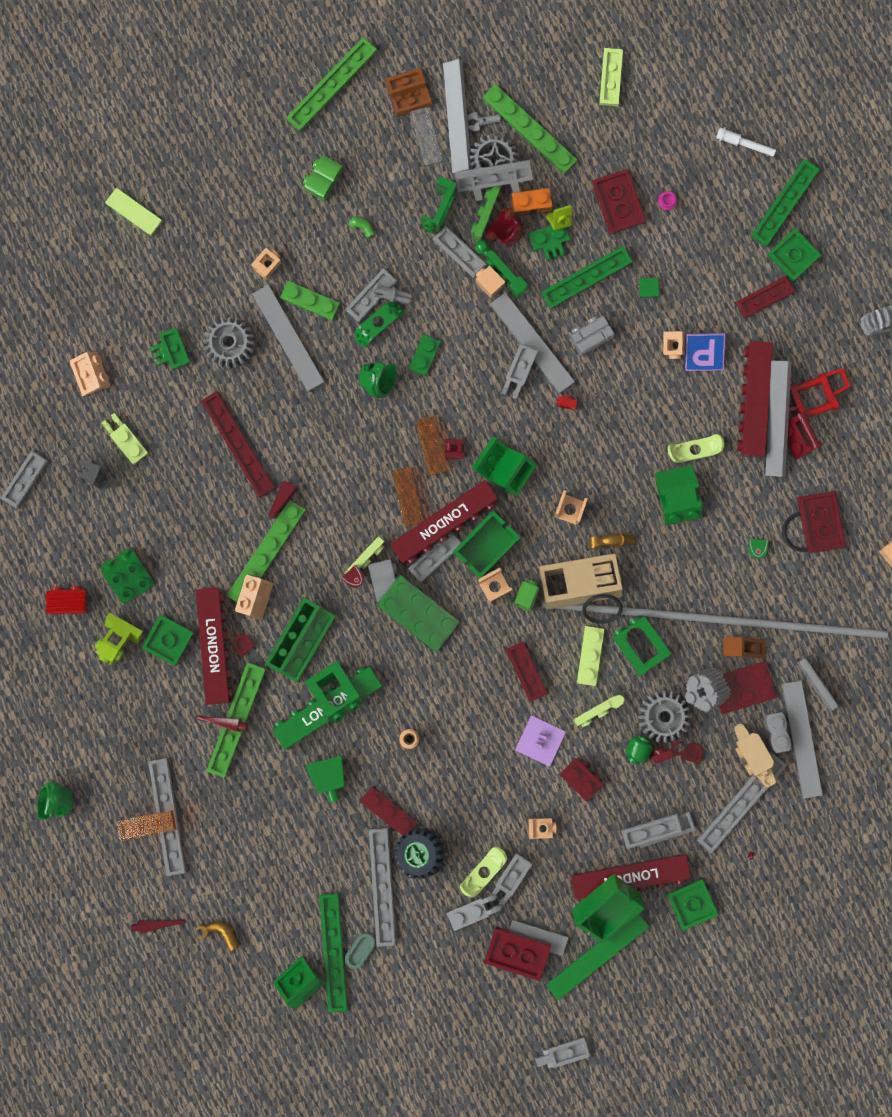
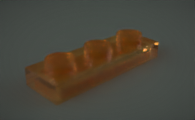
M434 416L415 420L429 476L448 472Z
M407 467L392 471L405 527L420 524L423 522L411 468Z
M173 810L116 822L120 841L176 829Z

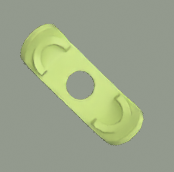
M715 434L703 439L670 444L668 446V454L672 461L676 463L710 457L723 451L724 440L721 435ZM698 445L701 448V452L693 455L690 452V447Z
M493 847L460 884L461 891L468 897L477 896L506 863L507 856L505 852L499 847ZM488 867L490 875L487 878L480 877V868Z

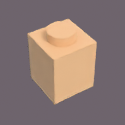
M490 266L486 269L482 268L476 274L477 285L490 298L495 296L505 286V281Z

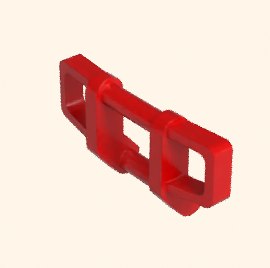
M839 368L826 374L822 373L817 378L798 385H790V395L795 407L789 408V412L797 411L800 414L805 411L807 414L806 418L809 420L810 417L826 411L839 409L835 396L850 387L844 369ZM840 374L844 387L832 393L827 377ZM821 384L828 403L806 411L798 392Z

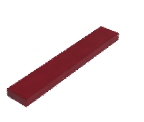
M216 391L201 400L258 497L261 498L276 489L218 392Z

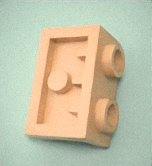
M86 352L70 360L82 396H87L99 389L110 387L108 375L105 373L102 359L98 352Z
M246 575L235 611L262 620L274 583Z

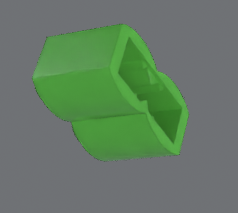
M322 155L320 159L317 158L312 167L314 170L311 175L307 174L303 184L306 192L325 201L340 177L343 166Z
M528 579L526 582L522 581L513 605L531 611L540 590L537 587L538 583Z

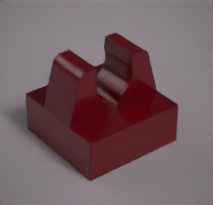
M445 439L446 459H464V439Z

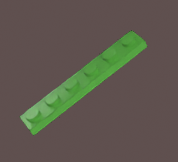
M363 37L286 117V120L301 132L376 54L377 49Z
M496 84L482 97L493 110L564 175L577 162V159Z
M291 500L288 501L226 596L238 602L246 575L262 578L305 513V509Z
M247 662L227 718L242 719V723H246L266 669ZM224 727L222 728L206 770L207 772L223 778L226 777L243 730H240L239 733Z

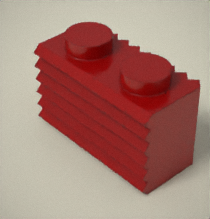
M71 586V590H63V587H51V591H46V614H88L87 590H82V586Z

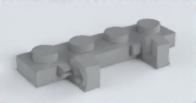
M530 160L455 172V180L458 192L473 191L475 201L483 200L481 189L511 184L513 193L520 192L519 184L524 181L533 180Z

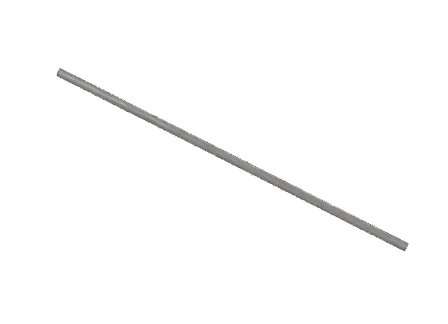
M543 600V605H542V607H543V608H546V607H545V601ZM584 603L554 609L582 611ZM588 604L586 611L617 614L619 607ZM623 607L621 615L888 638V631L628 607Z

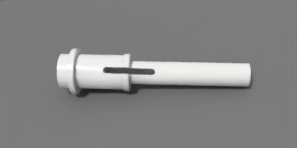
M720 127L716 136L720 142L722 140L735 146L739 144L774 157L776 152L773 148L742 138L741 134L726 130V127Z

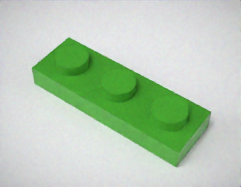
M501 185L488 187L485 192L484 198L487 200L485 205L481 204L477 213L480 216L478 223L474 222L470 231L473 233L472 239L479 241L482 237Z
M287 281L280 297L281 300L333 321L340 306L339 302L290 281Z

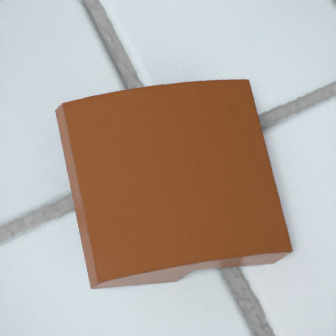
M421 68L385 79L397 117L433 106Z

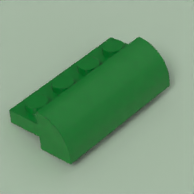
M303 597L264 664L291 680L298 682L333 622L335 615Z

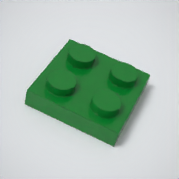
M795 228L767 256L794 282L820 258L821 254Z
M159 615L142 649L176 667L194 633Z
M703 879L666 894L682 931L718 916Z

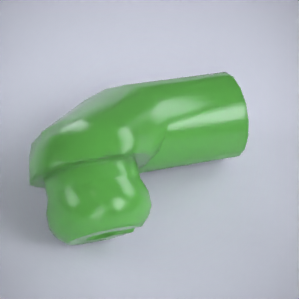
M354 216L349 221V226L352 229L357 227L363 229L367 239L375 236V232L367 219Z

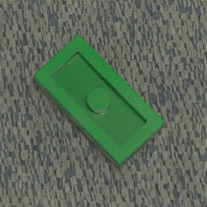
M423 334L408 370L426 377L441 341Z

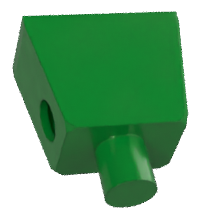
M342 755L305 765L317 793L326 792L329 803L339 801L338 788L345 787Z

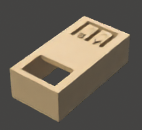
M615 554L539 566L546 610L582 604L589 598L600 594L622 597V585ZM613 570V574L595 577V575L611 573ZM564 573L567 593L549 596L545 576ZM614 580H615V585H610V586H604V587H598V588H597V586L612 584V583H614ZM599 598V599L593 600L592 602H594V601H600V600H606V599H609V598Z

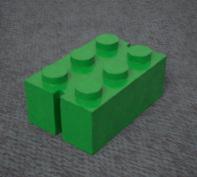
M494 511L453 551V555L464 565L469 564L468 569L478 579L485 576L521 538L509 525L504 529L505 522Z
M613 874L572 909L575 925L586 933L590 932L593 938L603 944L645 908L641 893L630 885H626V882Z

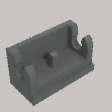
M81 459L79 464L88 471H86V474L77 472V474L100 489L107 471L101 466Z

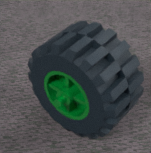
M419 828L409 831L400 837V842L396 844L398 850L394 851V855H397L398 858L395 859V862H399L400 866L398 868L399 870H404V875H410L412 879H424L437 874L445 866L443 862L447 861L448 856H445V853L448 852V848H444L446 842L445 840H440L442 837L440 834L435 835V830Z

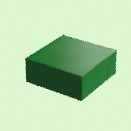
M639 278L640 298H659L658 278Z

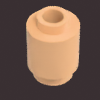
M407 729L401 733L400 743L407 749L415 748L419 743V735L416 731ZM407 736H413L414 740L412 743L406 741Z

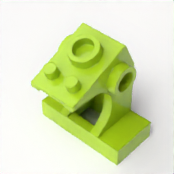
M109 613L105 619V626L110 630L104 639L100 638L95 646L97 649L95 653L100 655L98 659L112 665L120 661L124 654L122 648L129 640L139 644L143 631ZM114 634L122 637L117 646L109 642Z

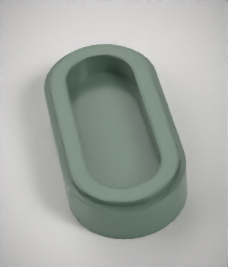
M362 933L357 937L345 956V963L349 968L358 969L364 964L375 947V938L372 934Z

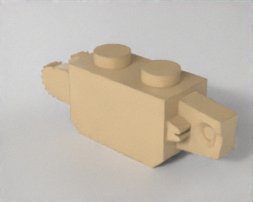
M737 724L734 731L739 740L736 742L738 747L735 748L740 759L744 757L747 762L745 768L748 774L758 778L766 789L776 784L772 772L774 761L759 734H749L744 725Z

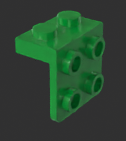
M133 547L121 551L119 556L105 561L100 567L103 577L121 603L129 602L154 586L153 579L140 562Z

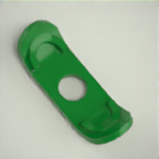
M395 302L384 304L356 329L355 339L358 344L363 347L368 346L377 335L396 319L403 316V309ZM376 317L383 318L384 324L381 327L373 325V320Z

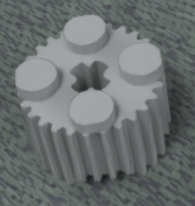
M709 668L689 677L685 694L687 702L694 704V707H697L698 710L701 709V711L705 712L723 704L731 695L729 692L731 689L726 685L728 683L725 682V678L723 679L722 671L716 670V668L710 670Z

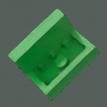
M301 956L273 983L285 1003L290 1008L294 1007L297 1009L322 987L325 981L311 968L307 960Z

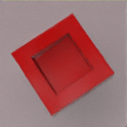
M562 395V397H558L556 407L575 411L577 400H573L574 397Z

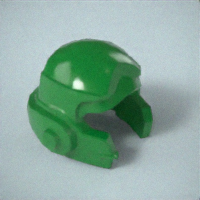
M381 361L379 363L364 364L359 373L360 386L373 398L386 397L394 388L397 366L392 363L385 366Z
M55 781L47 782L39 793L37 818L46 820L53 815L63 817L71 813L74 807L72 792Z

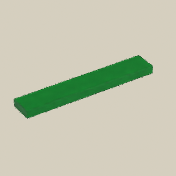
M339 893L320 894L328 1013L348 1011Z
M639 914L636 915L603 944L597 942L550 980L546 986L557 1000L561 999L649 928V926Z

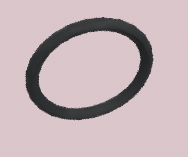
M796 512L790 515L784 522L782 528L783 539L791 549L798 552H807V548H798L791 544L786 535L788 523L793 518L800 516V512Z
M600 594L589 598L582 608L584 617L597 624L612 622L623 611L622 602L617 597L609 594ZM599 598L612 599L619 605L617 614L606 620L591 618L587 614L586 608L590 602Z

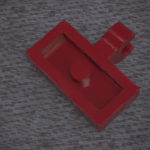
M673 742L669 750L660 748L653 751V755L650 756L651 764H657L673 758V756L684 754V750L680 752L675 750V746L681 742Z

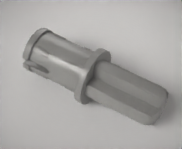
M376 285L373 292L374 297L388 299L389 302L397 301L409 304L412 298L411 293L396 290L395 287L387 288Z

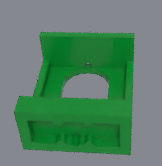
M439 176L436 182L437 193L444 195L437 213L434 219L424 215L421 216L422 227L431 234L440 232L457 195V183Z
M637 616L629 622L631 626L627 629L621 627L613 633L615 637L612 638L635 669L634 671L638 677L671 655V652L645 616L641 619ZM630 629H641L658 651L657 655L644 664L627 641V633Z
M338 661L305 681L322 711L332 724L341 721L346 714L358 710L364 703ZM336 679H338L347 695L346 701L340 706H332L321 690Z

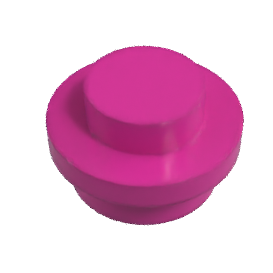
M670 191L663 192L659 196L658 204L663 210H672L677 204V197Z

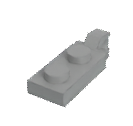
M581 1037L543 1050L544 1055L536 1057L535 1061L537 1067L547 1064L548 1068H556L588 1058L591 1055L585 1037Z

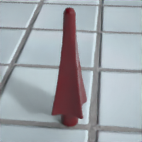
M196 716L197 720L213 723L234 732L240 733V730L247 731L248 724L242 723V719Z
M139 920V923L131 924L132 932L140 931V934L168 926L184 924L185 920Z

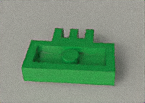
M552 226L528 233L533 251L543 249L546 261L550 260V252H552L553 259L558 258L557 250H559L561 257L565 256L562 243L570 241L566 227L554 230Z
M177 328L160 333L159 337L162 343L150 348L151 352L159 350L158 353L153 354L154 359L162 357V359L155 362L157 366L169 362L172 370L191 364Z

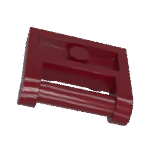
M805 411L788 420L787 444L796 460L823 445L821 440L818 441L806 418L807 414Z

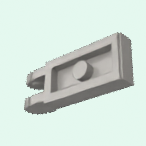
M520 343L507 374L502 394L506 395L510 388V383L513 381L518 385L513 392L512 398L517 399L538 350Z
M517 853L510 861L491 895H497L500 889L506 893L499 902L502 908L509 897H512L533 864Z
M493 894L486 898H479L447 912L454 931L502 910L501 905H496L488 910L485 904L498 898L497 895Z

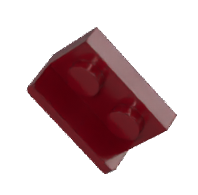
M575 758L559 775L587 802L604 786L601 783L603 779L596 772L592 774L587 769L589 765L582 758L579 761Z

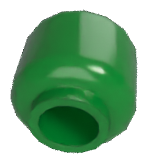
M642 735L632 737L625 749V753L629 756L628 760L636 765L639 762L646 763L654 750L651 745L652 741Z

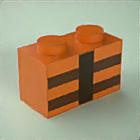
M550 188L512 193V207L515 215L518 217L552 211Z

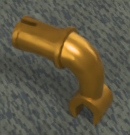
M616 532L615 534L603 537L588 538L589 549L602 548L603 546H632L635 544V540H631V538H635V535L632 533L623 534Z
M214 921L207 925H200L195 929V931L199 929L205 931L204 935L198 937L199 939H204L209 933L219 932L220 936H223L229 951L240 947L233 932L234 928H231L229 924L223 921Z

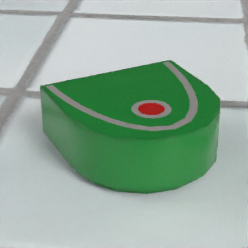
M748 539V553L752 558L761 559L767 554L768 540Z

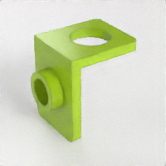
M571 205L555 209L554 212L546 214V218L554 230L572 225Z

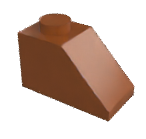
M724 637V657L765 659L766 639Z

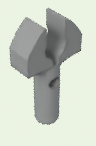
M473 112L467 116L468 121L474 120L477 122L475 125L468 126V130L473 133L480 132L482 125L501 122L500 115L481 118L477 116V112Z

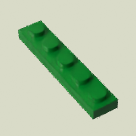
M803 159L752 233L751 238L767 247L820 170L819 168Z
M624 246L542 291L541 295L551 310L631 265L632 260Z

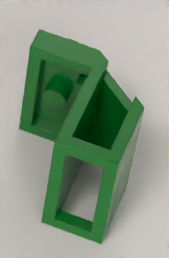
M492 436L472 469L488 481L501 486L503 491L517 497L534 472L537 464L526 455L508 448Z
M693 465L655 473V483L663 508L665 525L702 518V503L697 490L699 485Z

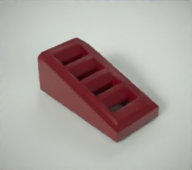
M284 480L282 481L269 512L270 518L274 519L297 491L298 487Z

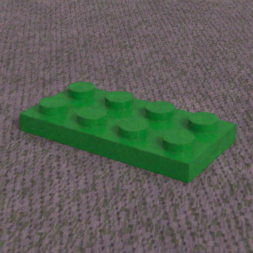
M401 575L395 579L376 604V606L435 652L438 651L459 624L457 619Z

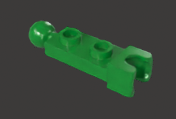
M481 239L476 242V252L486 256V264L492 269L497 270L505 284H509L508 289L518 299L528 290V284L521 276L516 277L494 251L490 250V244L486 240Z

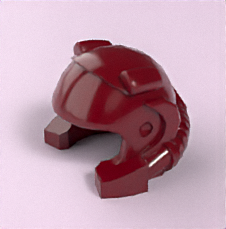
M507 208L489 226L486 237L491 241L496 238L502 244H505L507 248H510L521 239L523 231L526 230V225L515 215L512 208Z

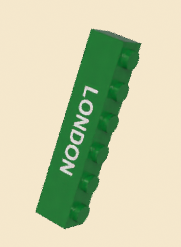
M365 666L361 667L355 672L356 676L351 679L349 678L362 700L383 687L370 667L367 669ZM341 684L336 689L331 687L323 692L332 706H340L346 701L347 695ZM315 698L307 703L308 707L301 711L299 708L291 713L292 718L287 721L282 719L274 724L275 729L272 732L284 750H287L329 722Z

